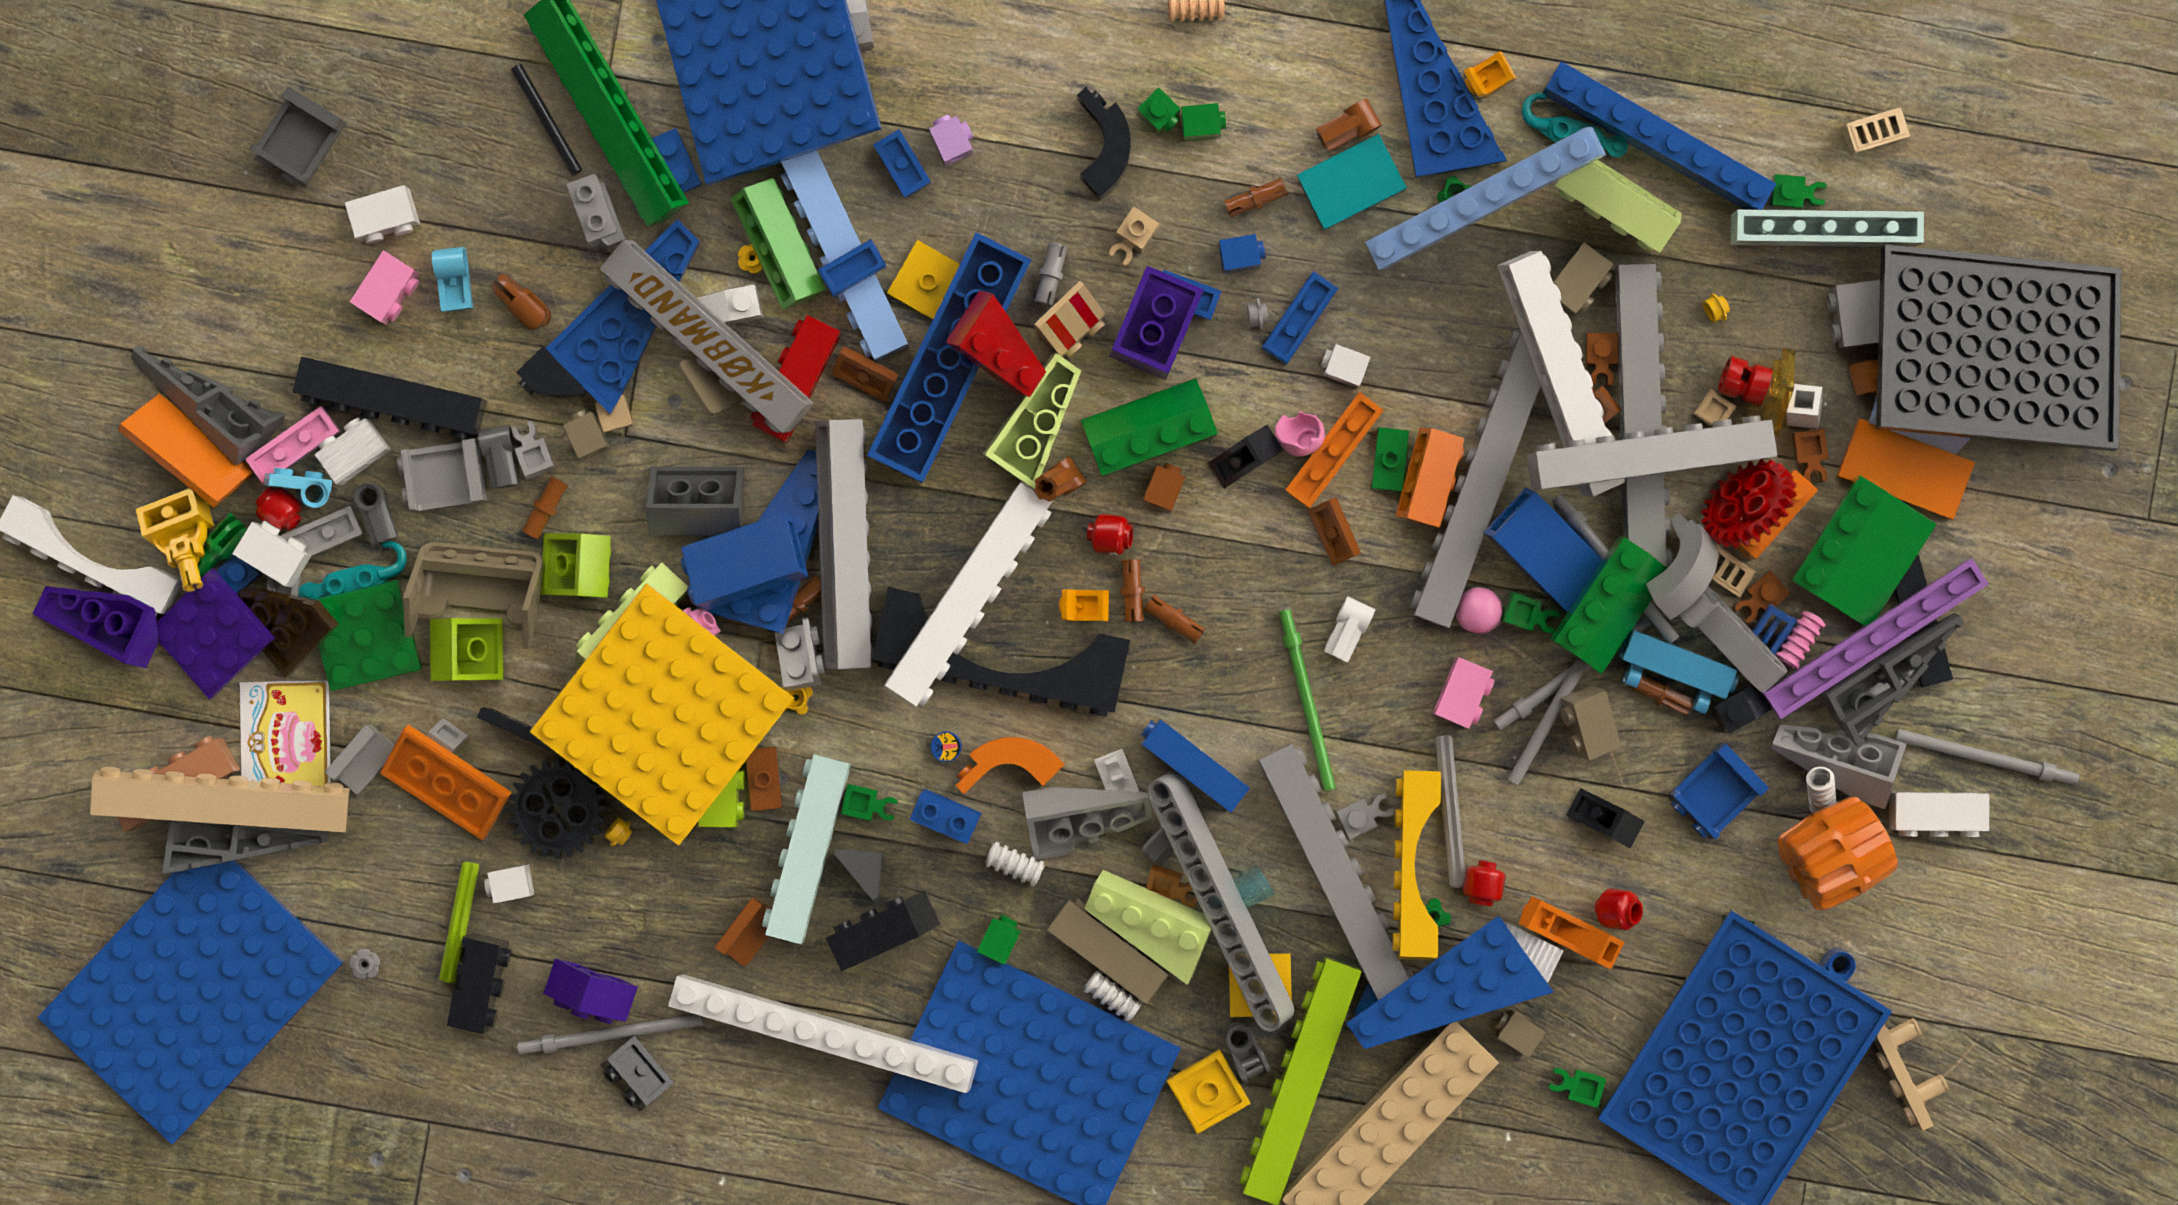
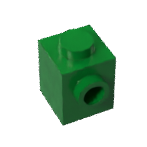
M1158 87L1137 108L1136 115L1159 136L1164 130L1168 133L1180 121L1177 116L1180 114L1181 108Z

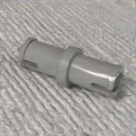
M1049 242L1044 267L1039 270L1038 275L1041 278L1034 302L1036 304L1040 303L1042 306L1053 307L1058 282L1063 279L1061 271L1068 247L1062 246L1059 243Z

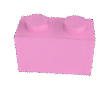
M383 250L350 300V303L387 325L389 321L393 322L399 316L403 308L400 304L405 296L412 295L419 284L417 278L420 273Z
M1455 657L1432 714L1469 729L1471 724L1476 725L1483 711V708L1479 707L1483 695L1488 697L1495 679L1490 678L1493 671L1460 657Z

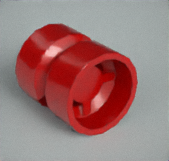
M1731 355L1724 366L1717 392L1731 398H1736L1740 395L1743 402L1759 407L1763 403L1769 389L1773 369L1759 364H1754L1751 367L1748 365L1747 360Z

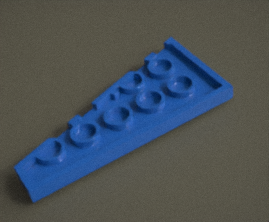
M1384 0L1415 178L1507 162L1504 153L1500 150L1494 139L1491 129L1487 126L1478 110L1479 107L1468 90L1461 74L1447 53L1448 50L1435 31L1432 21L1421 1Z
M677 219L645 252L680 282L700 241ZM611 285L546 347L548 352L610 414L615 409L657 328L650 320L652 315L644 308L640 310L632 305L628 300L629 295L620 288L618 290Z
M809 449L758 520L761 521L783 513L793 518L805 565L819 525L816 451ZM801 580L707 611L715 616L783 635Z
M1497 916L1346 1024L1362 1047L1367 1049L1554 992L1500 916Z

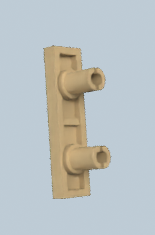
M1914 1018L1891 1029H1888L1884 1024L1874 1039V1043L1879 1051L1875 1053L1876 1059L1883 1070L1888 1069L1892 1080L1889 1081V1085L1896 1098L1901 1097L1906 1106L1902 1111L1910 1126L1915 1125L1916 1128L1924 1131L1934 1126L1925 1108V1102L1949 1091V1087L1941 1074L1918 1085L1912 1082L1897 1050L1899 1045L1922 1035L1921 1029Z

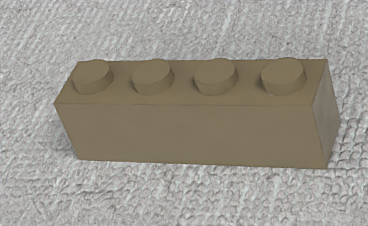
M1069 898L1047 927V930L1147 1004L1169 975L1164 967L1150 957H1147L1138 948L1086 911V903L1081 899L1077 898L1074 902Z

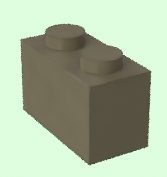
M1585 242L1579 246L1553 281V284L1559 288L1561 293L1560 303L1562 309L1572 317L1578 311L1583 314L1594 301L1590 295L1595 288L1599 287L1602 290L1612 277V274L1608 271L1614 264Z
M1590 685L1560 698L1562 704L1560 713L1564 723L1568 726L1571 736L1568 738V742L1574 754L1590 761L1621 748L1606 690Z

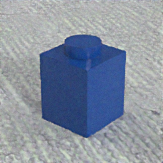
M1256 234L1219 240L1218 246L1223 274L1260 268L1261 259L1266 258L1263 241H1257Z

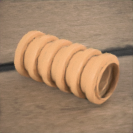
M1168 0V19H1170V22H1175V19H1180V22H1184L1185 18H1189V21H1194V18H1199V21L1208 18L1209 21H1212L1213 17L1223 20L1225 16L1224 0Z

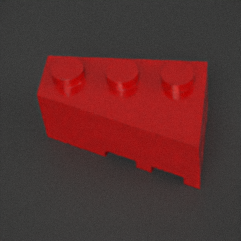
M979 290L946 340V343L1014 393L1030 398L1045 375L1046 370L994 294Z

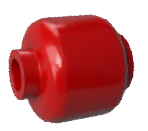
M269 487L255 502L257 506L256 516L262 522L266 521L278 528L280 532L285 529L288 531L293 530L302 520V517L299 516L302 510L301 502L284 487H277L275 489Z
M1102 513L1097 516L1094 523H1089L1087 541H1092V547L1095 552L1119 556L1126 549L1129 550L1131 548L1134 528L1133 525H1129L1126 517Z
M1479 860L1478 866L1471 865L1467 867L1462 891L1466 897H1469V903L1493 907L1494 902L1502 899L1506 875L1503 871L1496 869L1497 863Z
M1606 889L1596 900L1594 907L1597 918L1602 926L1622 931L1632 929L1640 922L1643 914V906L1637 895L1622 889Z

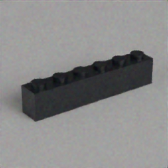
M302 356L293 388V393L302 395L300 400L302 402L319 405L320 400L332 402L330 407L332 409L349 412L350 407L362 409L360 415L379 419L380 414L392 416L390 422L409 426L410 421L422 423L420 429L439 433L441 427L452 430L450 436L466 440L469 439L470 434L478 436L487 400L480 397Z

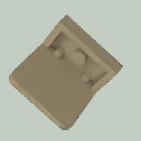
M696 355L681 361L677 365V370L708 416H713L742 402L743 397L735 390L733 392L729 391L719 382L720 376L713 370L708 371L697 363Z

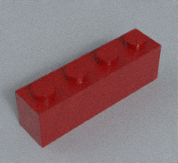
M806 315L804 321L799 319L793 329L792 336L795 339L791 347H785L780 355L778 363L782 366L779 372L809 399L842 335L841 331ZM759 411L752 412L750 417L754 420L753 427L787 444L795 430L794 428L786 433L773 431L764 422L766 418Z

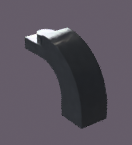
M1085 87L1077 94V101L1100 126L1104 136V146L1099 157L1080 173V179L1101 201L1117 186L1126 171L1130 157L1131 137L1127 120L1118 104L1115 102L1106 110L1104 106L1107 103L1096 90L1091 93Z

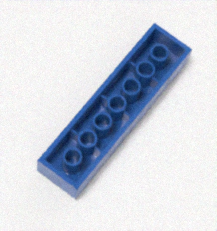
M977 232L975 233L867 457L920 483L924 482L979 369V366L948 345L946 340L979 290L994 294L1006 312L1032 259Z

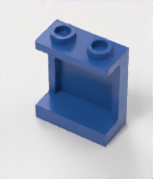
M1720 743L1668 795L1674 800L1670 805L1682 817L1687 814L1695 822L1692 827L1704 839L1709 836L1711 839L1716 840L1720 836L1719 833L1757 796H1762L1769 787L1726 743Z
M924 789L909 820L968 844L982 813L928 789Z

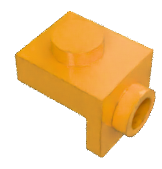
M1500 51L1475 67H1468L1464 70L1467 76L1464 82L1468 90L1473 95L1477 94L1478 97L1486 98L1517 79L1504 54Z
M1063 589L1062 597L1059 600L1061 619L1067 621H1108L1109 590Z

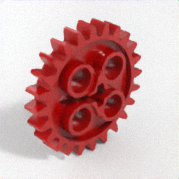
M1760 459L1757 465L1751 460L1745 469L1739 465L1737 473L1733 475L1731 472H1728V479L1726 481L1718 480L1717 483L1720 487L1710 490L1713 498L1704 501L1708 508L1701 511L1704 515L1701 522L1705 526V531L1717 544L1721 543L1725 548L1730 544L1737 548L1741 542L1747 547L1753 538L1758 543L1762 533L1769 536L1771 535L1770 528L1772 526H1781L1778 521L1780 517L1789 516L1785 509L1794 506L1790 499L1797 496V493L1793 490L1797 486L1793 481L1794 477L1780 462L1776 464L1773 459H1770L1767 463Z

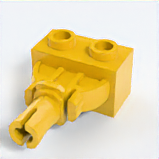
M189 488L135 509L142 537L166 556L170 567H178L183 590L186 592L195 591L194 584L197 589L202 588L203 582L201 581L197 563L200 561V558L205 556L203 545L207 538V530L214 527L209 503Z

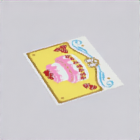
M328 680L240 682L241 776L247 777L248 781L261 782V779L274 778L280 780V783L293 784L294 781L298 780L309 781L315 786H324L326 783H331V777L325 773L330 766Z

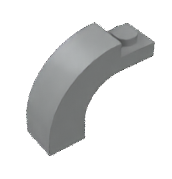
M1681 513L1670 519L1680 540L1678 555L1664 572L1646 583L1654 603L1670 620L1688 609L1703 594L1713 578L1718 561V550L1712 537L1700 524H1697L1693 519L1688 522Z

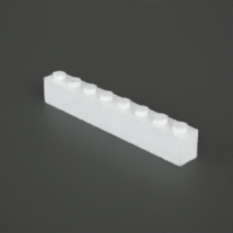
M1529 251L1497 265L1563 447L1567 448L1566 442L1581 439H1585V445L1596 444L1595 438L1612 435L1610 430L1605 427L1602 419L1603 408L1594 397L1592 378L1582 364V351L1578 343L1574 342L1570 331L1572 323L1562 309L1560 303L1561 293L1559 288L1553 284L1549 273L1551 266L1547 257L1542 254V251ZM1625 479L1579 484L1578 488L1581 495L1596 496L1625 483Z
M1022 481L1016 486L882 687L884 691L911 709L917 707L918 704L922 706L926 704L933 693V690L929 688L935 678L938 680L943 678L951 666L946 661L952 652L958 655L968 640L963 637L968 628L975 629L983 618L984 613L980 611L986 601L990 604L994 601L1001 590L997 584L1003 576L1006 578L1010 577L1018 565L1014 561L1020 550L1025 553L1035 538L1031 536V533L1036 525L1042 528L1048 520L1051 512L1047 509L1052 503L1051 501L1039 499L1034 489Z

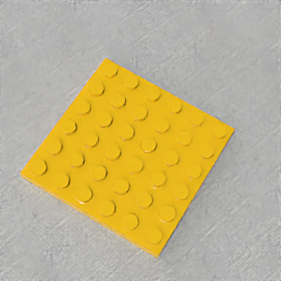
M646 583L529 732L679 846L793 701L794 697Z

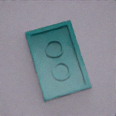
M1380 134L1296 175L1323 230L1407 189Z

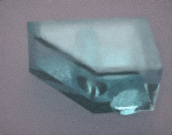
M1257 864L1233 877V881L1246 908L1275 894Z

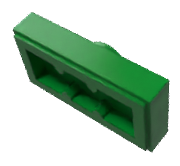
M1378 427L1371 489L1402 492L1409 430Z

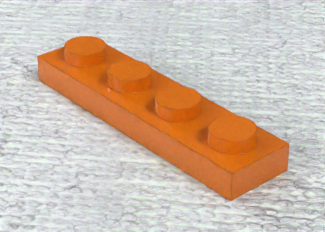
M1359 392L1325 436L1321 447L1312 453L1285 491L1310 509L1384 410Z

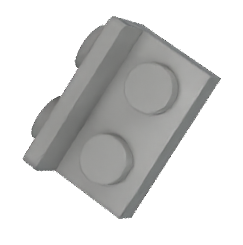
M809 618L802 619L803 625L785 628L783 635L775 633L785 691L822 684L820 674L825 673V666L822 655L817 656L815 645L820 644V637L817 626L812 627Z

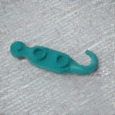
M1534 93L1524 100L1521 109L1523 120L1530 127L1543 133L1552 142L1557 143L1585 127H1593L1602 148L1611 157L1619 158L1626 154L1628 144L1623 137L1614 136L1607 138L1604 136L1603 131L1595 125L1564 116L1549 118L1534 116L1531 112L1532 103L1538 99H1546V94Z
M385 541L382 543V546L384 548H392L397 553V561L393 565L384 567L362 564L332 572L324 578L321 584L313 582L302 584L299 588V597L316 599L323 595L329 596L384 583L404 570L407 563L406 552L397 542Z

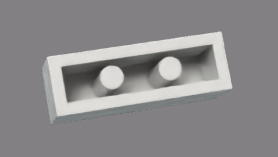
M1891 792L1889 797V829L1899 830V836H1918V831H1929V836L1949 837V831H1960L1961 837H1979V831H1989V794Z

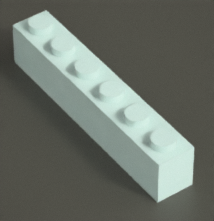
M1736 210L1731 214V245L1882 247L1885 244L1916 247L1924 243V212Z
M813 754L812 760H806L802 777H806L807 781L804 790L799 789L797 792L794 807H798L799 811L796 820L791 819L786 836L790 837L791 841L788 850L783 849L778 866L782 867L783 870L780 880L775 878L770 896L775 897L772 910L767 908L762 924L763 927H767L765 935L798 944L804 943L851 763Z

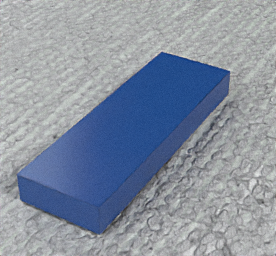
M1313 271L1261 348L1287 365L1339 288Z

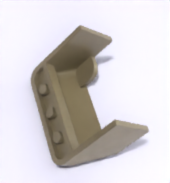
M431 542L423 545L419 550L403 596L405 637H412L418 618L436 619L445 613L447 605L507 611V622L513 627L522 629L523 649H529L538 620L543 574L542 557L530 551Z

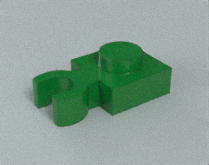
M1774 174L1772 181L1776 183V186L1771 193L1770 206L1801 209L1803 208L1804 200H1807L1812 206H1822L1825 204V200L1816 199L1814 190H1823L1827 187V184L1815 182L1810 186H1805L1806 177Z
M1510 592L1501 621L1529 631H1533L1536 623L1541 631L1554 633L1555 629L1548 627L1545 620L1548 616L1559 618L1560 614L1551 609L1539 611L1542 605L1541 601Z
M848 783L841 814L871 821L873 812H876L882 819L891 821L894 820L895 816L886 814L884 806L887 803L898 804V800L894 797H885L879 800L877 799L878 790Z
M1560 1067L1552 1068L1554 1073L1561 1074L1562 1081L1558 1085L1548 1083L1547 1086L1551 1090L1561 1092L1567 1089L1569 1090L1567 1099L1598 1108L1606 1077L1576 1068L1572 1077Z

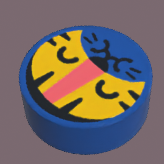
M940 732L931 742V752L941 762L955 760L962 750L961 740L953 732Z

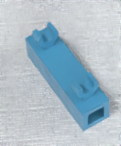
M1634 629L1630 631L1618 653V657L1630 662L1622 682L1637 688L1643 669L1646 668L1698 688L1693 698L1692 708L1703 714H1706L1712 694L1726 699L1728 693L1732 694L1738 683V676H1736L1738 670Z

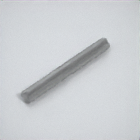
M1442 735L1435 738L1438 772H1441V806L1448 879L1451 888H1462L1465 878V864L1453 739L1450 735Z

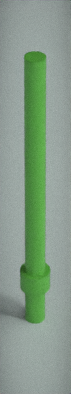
M1291 609L1279 611L1285 635L1282 636L1284 648H1288L1323 789L1324 791L1332 790L1336 786L1300 644H1303L1300 632H1296Z

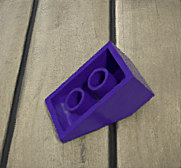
M1146 266L1109 357L1166 380L1204 289Z

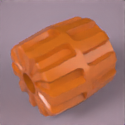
M1854 796L1845 798L1812 813L1781 834L1777 840L1779 855L1782 862L1789 867L1787 872L1790 879L1799 884L1800 894L1804 899L1809 898L1812 907L1816 910L1827 911L1862 895L1891 875L1898 867L1894 846L1881 821L1865 802Z

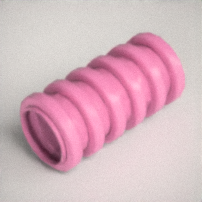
M1808 611L1800 613L1802 618L1797 619L1795 623L1797 626L1791 629L1790 632L1792 634L1788 635L1785 639L1787 642L1785 644L1782 643L1780 646L1782 650L1775 654L1782 664L1791 669H1799L1800 665L1798 663L1799 661H1804V653H1809V645H1814L1816 642L1814 637H1819L1821 634L1819 629H1824L1826 626L1821 618Z

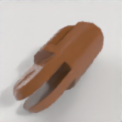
M507 274L497 276L499 282L493 281L491 289L508 305L507 310L529 329L541 328L549 324L552 318L551 311L541 299L528 287L524 289Z

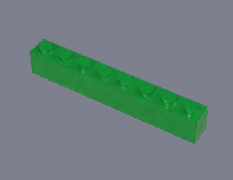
M540 0L523 14L531 32L537 37L547 59L558 73L561 83L574 100L577 110L582 114L591 129L592 136L598 141L607 157L608 163L615 170L624 190L635 204L639 216L645 221L647 227L665 222L688 205L689 201L571 0Z

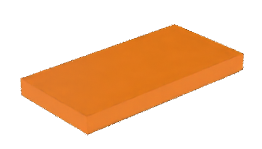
M160 393L124 420L118 428L119 432L213 508L251 478L254 473L252 468L244 461L235 465L184 412Z
M1859 418L1857 419L1836 477L1853 482L1856 475H1861L1907 504L1949 520H1954L1975 462L1896 432L1876 429V425Z
M409 724L401 732L380 772L381 775L482 841L489 834L512 793Z

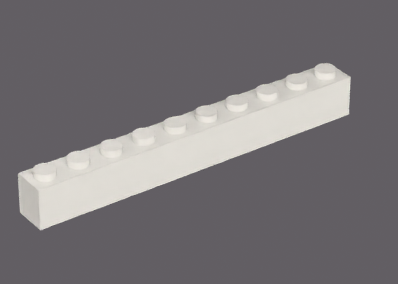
M684 974L676 977L668 1005L679 1010L964 1093L971 1089L978 1060Z

